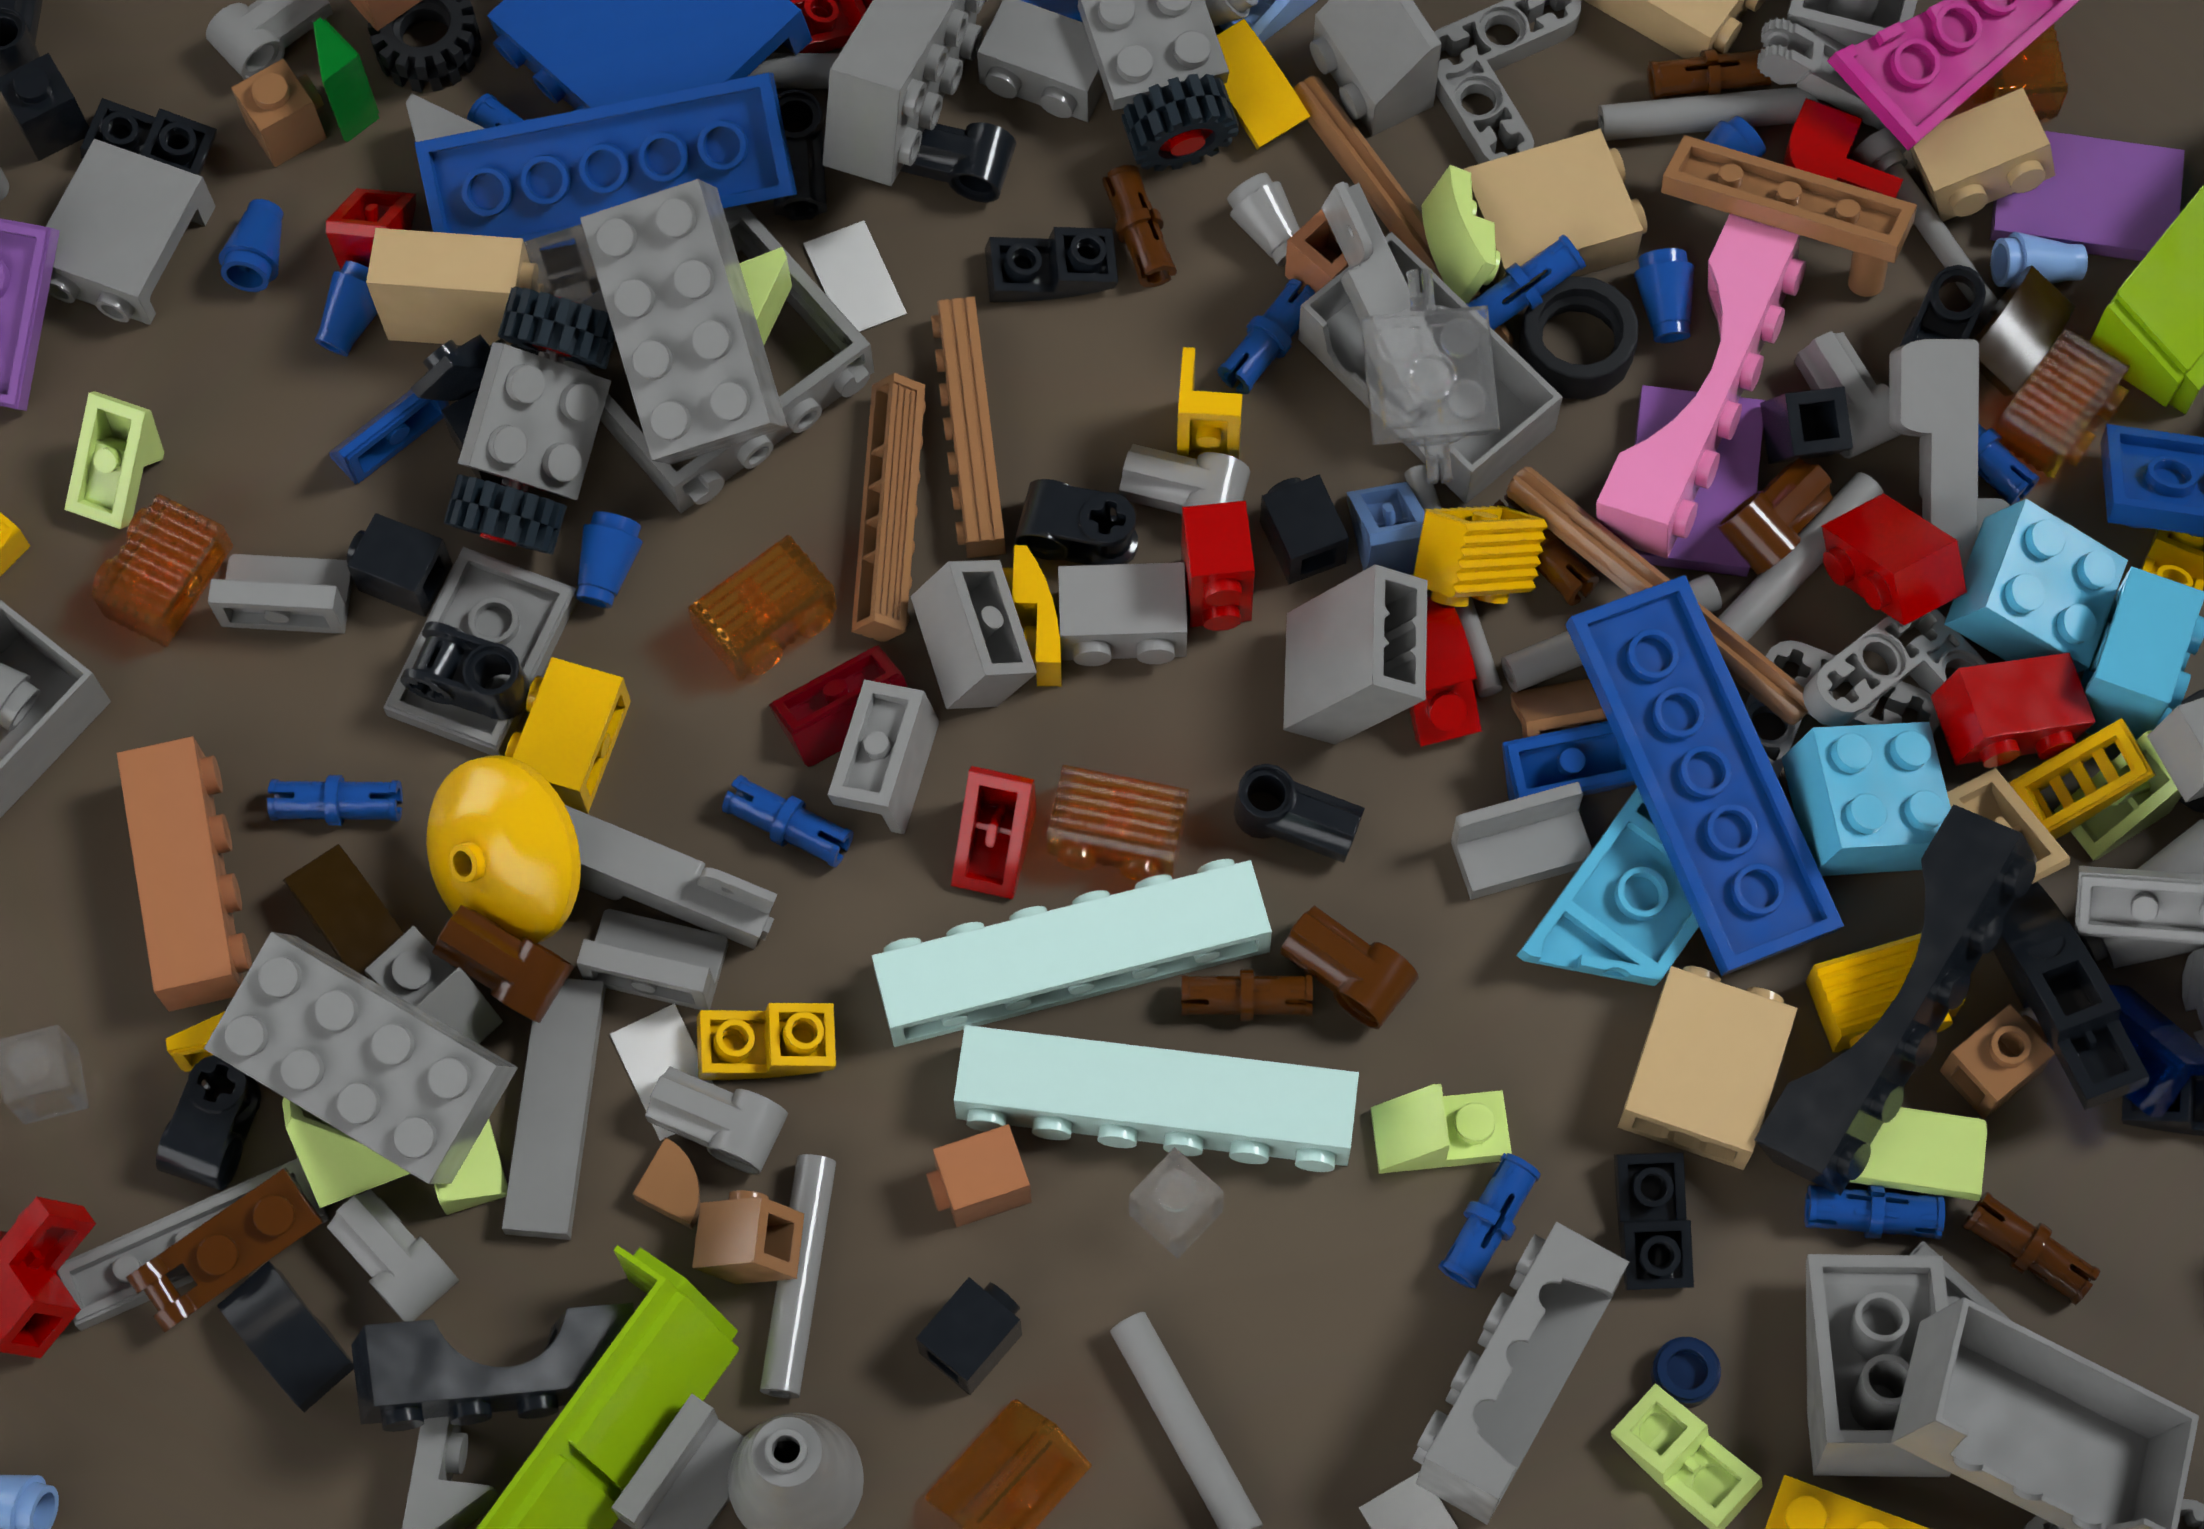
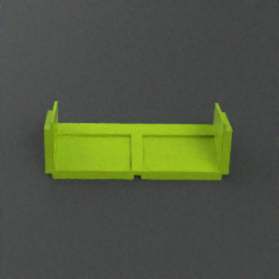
M2204 185L2118 289L2112 301L2105 308L2085 349L2087 355L2161 405L2167 407L2170 404L2185 415L2204 386Z
M617 1245L613 1251L629 1282L647 1293V1295L476 1529H612L618 1517L611 1507L689 1396L693 1394L704 1401L739 1351V1347L732 1341L738 1330L678 1272L641 1247L632 1255Z

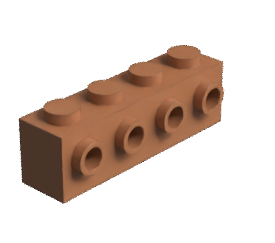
M193 736L118 752L117 759L154 993L169 1012L233 998L244 980L243 972L249 971L252 966V960L245 934H236L233 912L242 911V899L235 874H226L223 853L232 851V839L225 815H216L213 795L223 792L217 760L214 755L206 757Z

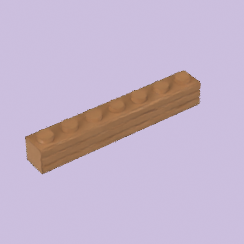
M975 296L937 301L938 315H932L931 320L933 338H941L942 349H935L937 371L945 372L946 383H939L941 405L949 406L950 417L943 418L946 441L953 440L955 452H947L949 473L950 475L958 476L959 484L957 487H951L954 510L961 509L963 521L955 522L958 545L966 544L967 558L1006 554Z
M893 373L872 385L851 630L853 633L862 634L865 637L874 638V640L886 642L905 633L909 623L908 601L909 591L912 586V555L915 550V542L913 540L914 525L918 513L916 505L917 487L921 476L919 462L920 450L923 445L922 424L923 415L926 410V403L924 401L925 384L897 373Z

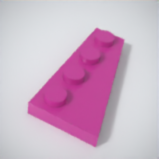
M1943 0L1902 23L1899 21L1878 31L1875 36L1856 45L1851 44L1835 52L1827 62L1909 151L2080 0Z

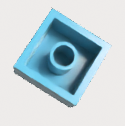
M2024 499L1984 518L1963 573L1967 593L1953 599L1944 625L2005 661L2070 653L2078 673L2090 667L2128 560L2028 499Z
M2131 566L2116 592L2090 667L2084 670L2081 679L2082 687L2096 721L2085 731L2086 733L2093 735L2122 718L2137 740L2146 731H2153L2173 709L2181 705L2191 678V674L2184 672L2190 654L2196 655L2204 638V617L2199 616L2204 601V591Z
M1930 722L1813 727L1782 757L1795 818L1822 876L1922 870L1921 858L1951 809Z

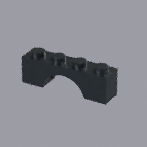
M633 1303L567 1308L551 1327L543 1353L531 1361L510 1367L487 1366L464 1357L445 1340L433 1319L364 1325L351 1344L361 1425L382 1423L384 1431L397 1432L418 1428L424 1424V1419L450 1416V1421L453 1425H471L491 1419L492 1412L517 1410L518 1417L522 1419H535L553 1415L559 1411V1406H566L633 1315Z

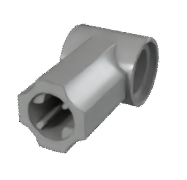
M257 0L250 6L243 3H234L220 10L212 18L206 30V39L245 80L283 59L287 46L314 28V21L320 17L322 20L333 14L328 0Z
M1833 331L1825 333L1813 339L1808 346L1797 353L1795 364L1811 390L1845 386L1853 448L1839 453L1844 458L1850 459L1902 435L1889 427V387L1882 383L1876 385L1844 332L1833 333Z
M1132 444L1124 463L1119 495L1124 496L1129 502L1182 515V507L1243 501L1251 472L1243 461L1223 453L1206 452L1200 454L1195 459Z
M671 1066L659 1077L651 1093L649 1106L645 1114L649 1123L706 1146L707 1151L716 1159L735 1169L753 1175L760 1174L788 1116V1112L779 1104L760 1094L745 1089H736L732 1093Z
M369 1189L360 1195H354L336 1210V1214L327 1225V1228L371 1276L372 1279L369 1280V1283L404 1322L415 1321L459 1282V1279L421 1236L415 1239L387 1204Z

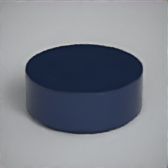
M1678 1337L1668 1341L1659 1349L1651 1365L1652 1385L1656 1383L1685 1408H1693L1703 1404L1712 1396L1720 1381L1721 1366L1716 1353L1708 1344L1693 1337Z

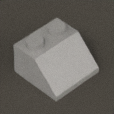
M1329 0L1315 14L1314 38L1310 42L1313 60L1323 74L1331 73L1340 87L1339 95L1346 112L1353 120L1360 118L1371 136L1434 106L1442 43L1413 0Z

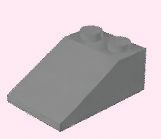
M1807 1255V1418L1813 1476L1950 1477V1472L1891 1443L1919 1323L1949 1306L1943 1256Z

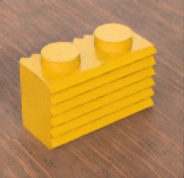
M1499 505L1497 507L1433 508V510L1425 508L1413 576L1428 580L1427 590L1432 591L1431 600L1443 605L1467 607L1470 596L1487 603L1507 604L1509 594L1531 592L1536 588L1533 579L1539 576L1535 568L1541 564L1538 555L1543 552L1540 543L1546 539L1542 531L1548 525L1543 518Z
M1922 933L1813 965L1806 979V984L1832 1052L1838 1053L1844 1049H1850L1880 1020L1900 992L1915 961ZM1965 999L1958 1008L1949 1010L1937 1033L1953 1024L1951 1018L1956 1016Z

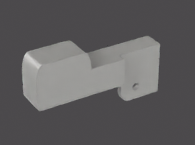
M1344 181L1335 184L1321 208L1350 268L1342 276L1341 282L1366 333L1364 345L1372 366L1395 414H1398L1405 420L1448 401L1456 392V387L1360 184L1357 183L1350 187Z
M1974 339L1917 340L1895 348L1889 355V427L1902 435L1920 437L1919 495L1923 498L1922 518L1958 541L1964 573L1984 518L2010 506L2002 499L1978 498L1979 343Z
M565 805L578 839L581 862L579 887L611 900H619L623 896L710 932L724 935L727 939L754 950L759 939L766 940L774 918L769 917V914L777 897L776 893L718 869L705 868V863Z

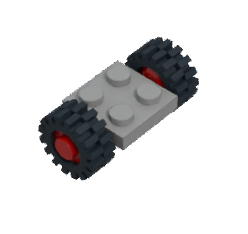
M1078 0V9L1112 111L1124 108L1125 114H1121V119L1137 165L1141 164V167L1146 170L1153 167L1154 171H1164L1168 165H1171L1172 170L1181 169L1183 163L1191 161L1192 165L1202 162L1201 156L1207 154L1213 157L1220 152L1218 146L1228 147L1233 142L1231 137L1238 135L1239 125L1224 83H1227L1229 69L1205 0Z
M511 287L498 337L509 343L518 344V346L525 349L535 350L539 354L536 355L503 343H492L458 464L503 478L502 485L457 474L444 523L467 532L479 534V537L513 547L517 545L529 550L553 555L567 506L523 491H527L528 487H532L563 498L578 499L611 380L565 365L564 362L572 361L579 365L607 369L615 335L609 315L605 311L593 309L589 305L553 296L549 293L541 291L539 293L528 288Z

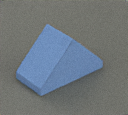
M1401 482L1346 492L1363 571L1376 564L1405 574H1413L1425 512L1408 483Z

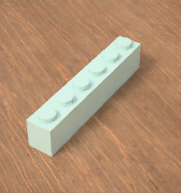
M1220 859L1204 864L1197 870V874L1173 880L1170 875H1155L1138 882L1133 890L1110 895L1105 890L1092 891L1076 897L1072 901V905L1049 911L1043 906L1024 908L1013 913L1009 917L1010 921L986 927L981 922L964 923L951 928L946 933V937L921 942L919 938L900 939L886 945L883 949L884 952L872 955V960L893 1046L897 1047L964 1030L965 1025L980 1026L1270 952L1272 930L1251 860L1235 864L1232 859Z
M965 1025L954 1094L956 1119L967 1120L966 1125L968 1127L984 1132L1009 1124L1010 1126L1032 1128V1133L1035 1136L1050 1140H1068L1071 1138L1072 1133L1098 1136L1097 1141L1099 1143L1115 1148H1133L1137 1146V1141L1163 1144L1165 1151L1181 1156H1198L1203 1153V1149L1229 1152V1157L1232 1160L1241 1163L1264 1164L1268 1162L1269 1157L1295 1160V1166L1303 1170L1330 1172L1335 1169V1165L1348 1166L1359 1072Z

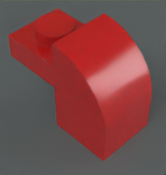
M1808 98L1805 99L1793 126L1783 158V165L1897 198L1904 180L1849 159L1863 120L1862 118Z
M1431 596L1427 597L1426 700L1409 708L1415 740L1420 746L1482 732L1472 681L1477 679L1463 625L1454 606L1434 602L1431 600Z
M36 1196L32 1203L19 1214L16 1222L8 1232L0 1231V1352L41 1358L81 1310L56 1272L96 1225L84 1206Z

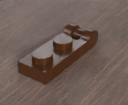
M283 1168L158 1256L135 1270L126 1279L137 1294L144 1291L158 1311L153 1317L165 1333L324 1221L288 1170ZM181 1264L185 1266L197 1283V1286L182 1296L166 1275Z

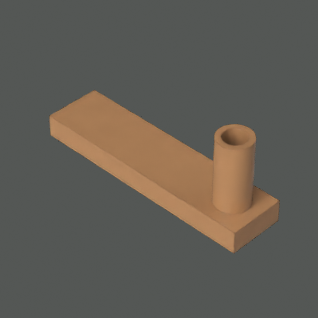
M1687 135L1683 136L1663 175L1661 193L1853 251L1848 286L1853 293L1863 297L1875 296L1883 290L1888 262L1895 263L1914 223L1917 204Z

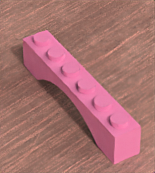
M1729 214L1708 260L1707 297L1716 316L1720 335V345L1712 369L1696 396L1674 420L1648 439L1618 454L1596 502V520L1629 547L1668 559L1677 537L1686 539L1690 534L1698 509V503L1693 502L1700 487L1709 489L1712 485L1720 461V453L1716 452L1722 438L1731 440L1734 436L1742 411V404L1738 403L1744 389L1753 391L1756 387L1764 357L1760 355L1765 341L1774 344L1777 340L1785 316V308L1781 307L1787 294L1796 296L1802 284L1806 261L1798 259L1799 234Z

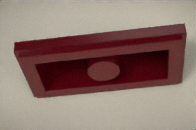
M879 645L866 650L769 704L784 733L807 767L814 766L842 750L864 679L908 688L903 674Z

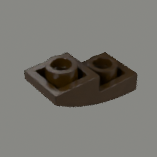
M2032 265L2026 267L1991 309L1990 313L1993 317L1974 339L1979 343V372L2004 396L2016 394L2052 347L2076 307Z
M339 844L283 879L318 933H322L341 963L368 979L369 977L365 974V969L404 934L372 887Z

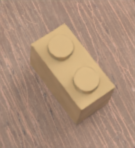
M2023 88L1943 120L1911 148L1915 169L1936 213L1943 222L1956 216L1972 215L1981 210L1986 204L2012 193L2031 191L2044 180L2056 176L2050 142Z

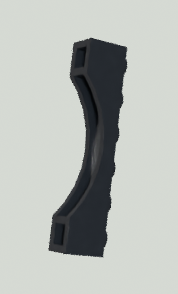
M1953 804L1921 858L1926 888L1924 926L1915 961L1900 992L1880 1020L1850 1049L1820 1069L1787 1084L1754 1139L1773 1163L1840 1196L1849 1180H1855L1864 1171L1870 1158V1145L1882 1124L1890 1122L1902 1105L1906 1083L1916 1066L1924 1065L1931 1057L1937 1043L1939 1027L1949 1010L1958 1008L1965 999L1970 987V975L1982 954L1992 951L1998 943L2003 930V918L2016 897L2020 898L2025 895L2032 885L2038 860L2021 832Z

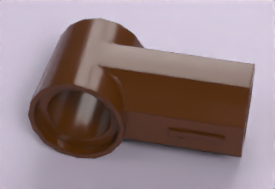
M1798 458L1784 467L1762 491L1753 494L1732 510L1718 524L1717 528L1753 571L1760 575L1776 565L1800 543L1801 538L1798 533L1833 499L1830 493L1832 480L1819 464L1812 465Z
M460 905L455 914L449 919L432 951L439 958L456 968L460 967L466 974L491 988L490 994L497 1000L538 1023L542 1021L574 968L570 962L538 943L535 944L527 937H523L522 940L501 928L497 923L465 905Z
M1315 905L1300 917L1281 946V955L1306 973L1312 974L1313 978L1332 990L1337 1003L1349 1015L1372 1029L1378 1030L1419 979L1415 968L1397 951L1380 942H1373L1369 945Z

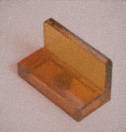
M1015 1399L1008 1404L926 1494L925 1499L935 1510L957 1524L960 1529H1036L1092 1467V1464L1057 1424L1018 1399Z

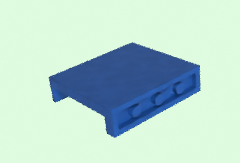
M503 0L487 15L498 36L493 45L500 55L516 69L523 64L535 74L532 77L534 83L547 98L555 104L564 99L574 108L573 111L747 77L781 44L797 55L813 40L802 10L790 0Z

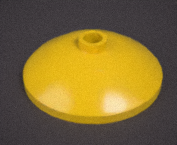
M499 755L485 756L467 761L455 768L444 779L435 794L427 827L429 866L442 900L453 915L460 905H465L497 923L501 928L521 940L523 937H527L535 944L547 940L567 921L576 902L580 884L581 862L578 839L571 817L563 801L552 785L539 772L526 763L511 757Z

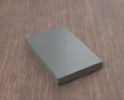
M463 547L425 624L429 621L448 624L469 635L507 646L518 657L531 686L537 675L542 676L578 601L576 599L577 588ZM421 631L383 707L386 715L489 755L503 756L524 711L511 719L495 720L457 706L429 701L412 693L401 683L400 678L404 670L413 668L425 642ZM502 674L493 677L485 685V689L501 687L507 682L510 675Z

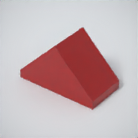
M356 188L326 220V235L340 270L345 261H353L369 268L375 228L411 230L416 207V193Z
M975 766L970 767L951 886L1008 899L1014 898L1037 812L1034 779Z

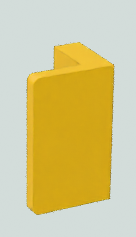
M1183 347L1178 403L1177 454L1197 459L1200 454L1217 452L1239 459L1243 394L1194 391L1196 348Z

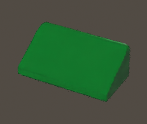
M320 17L313 22L322 83L343 140L348 142L379 119V110L359 53L326 19L322 20Z

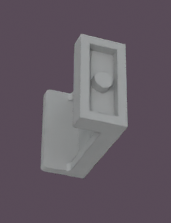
M94 139L46 227L60 230L48 294L67 303H73L76 299L95 305L106 316L119 322H128L131 318L150 325L156 315L150 302L151 294L190 221L206 226L216 207L203 177Z

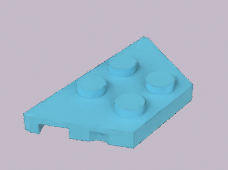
M1637 787L1516 956L1524 962L1656 986L1698 929L1699 925Z

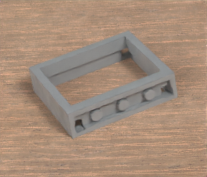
M745 205L723 209L736 253L742 250L751 259L782 247ZM785 249L792 288L786 301L836 355L779 396L787 428L699 455L676 472L670 464L651 460L642 431L609 394L607 395L600 421L680 513H683L695 503L701 505L713 499L722 490L726 480L744 467L751 469L761 464L770 455L774 445L792 432L801 433L810 428L819 419L823 409L841 396L847 398L856 394L866 385L870 375L874 373L871 344ZM601 290L582 302L593 309L608 313ZM572 361L564 362L565 365L590 373L584 365H579Z

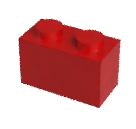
M1884 493L1821 526L1826 546V552L1823 554V563L1830 578L1837 585H1844L1864 598L1874 610L1883 611L1903 626L1967 593L1958 541Z
M1246 501L1182 507L1181 562L1185 564V588L1189 627L1204 626L1208 630L1224 631L1237 627L1241 622L1252 621L1255 567Z
M2070 653L1958 668L1930 696L1955 765L1982 761L1984 767L1992 768L2007 764L2021 755L2035 753L2038 754L2040 759H2051L2075 745V740L2096 722Z

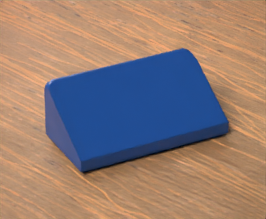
M410 389L329 452L330 457L354 484L360 483L443 419L441 410L449 406V402L418 398Z
M1608 721L1502 743L1509 801L1574 782H1579L1583 796L1636 784Z

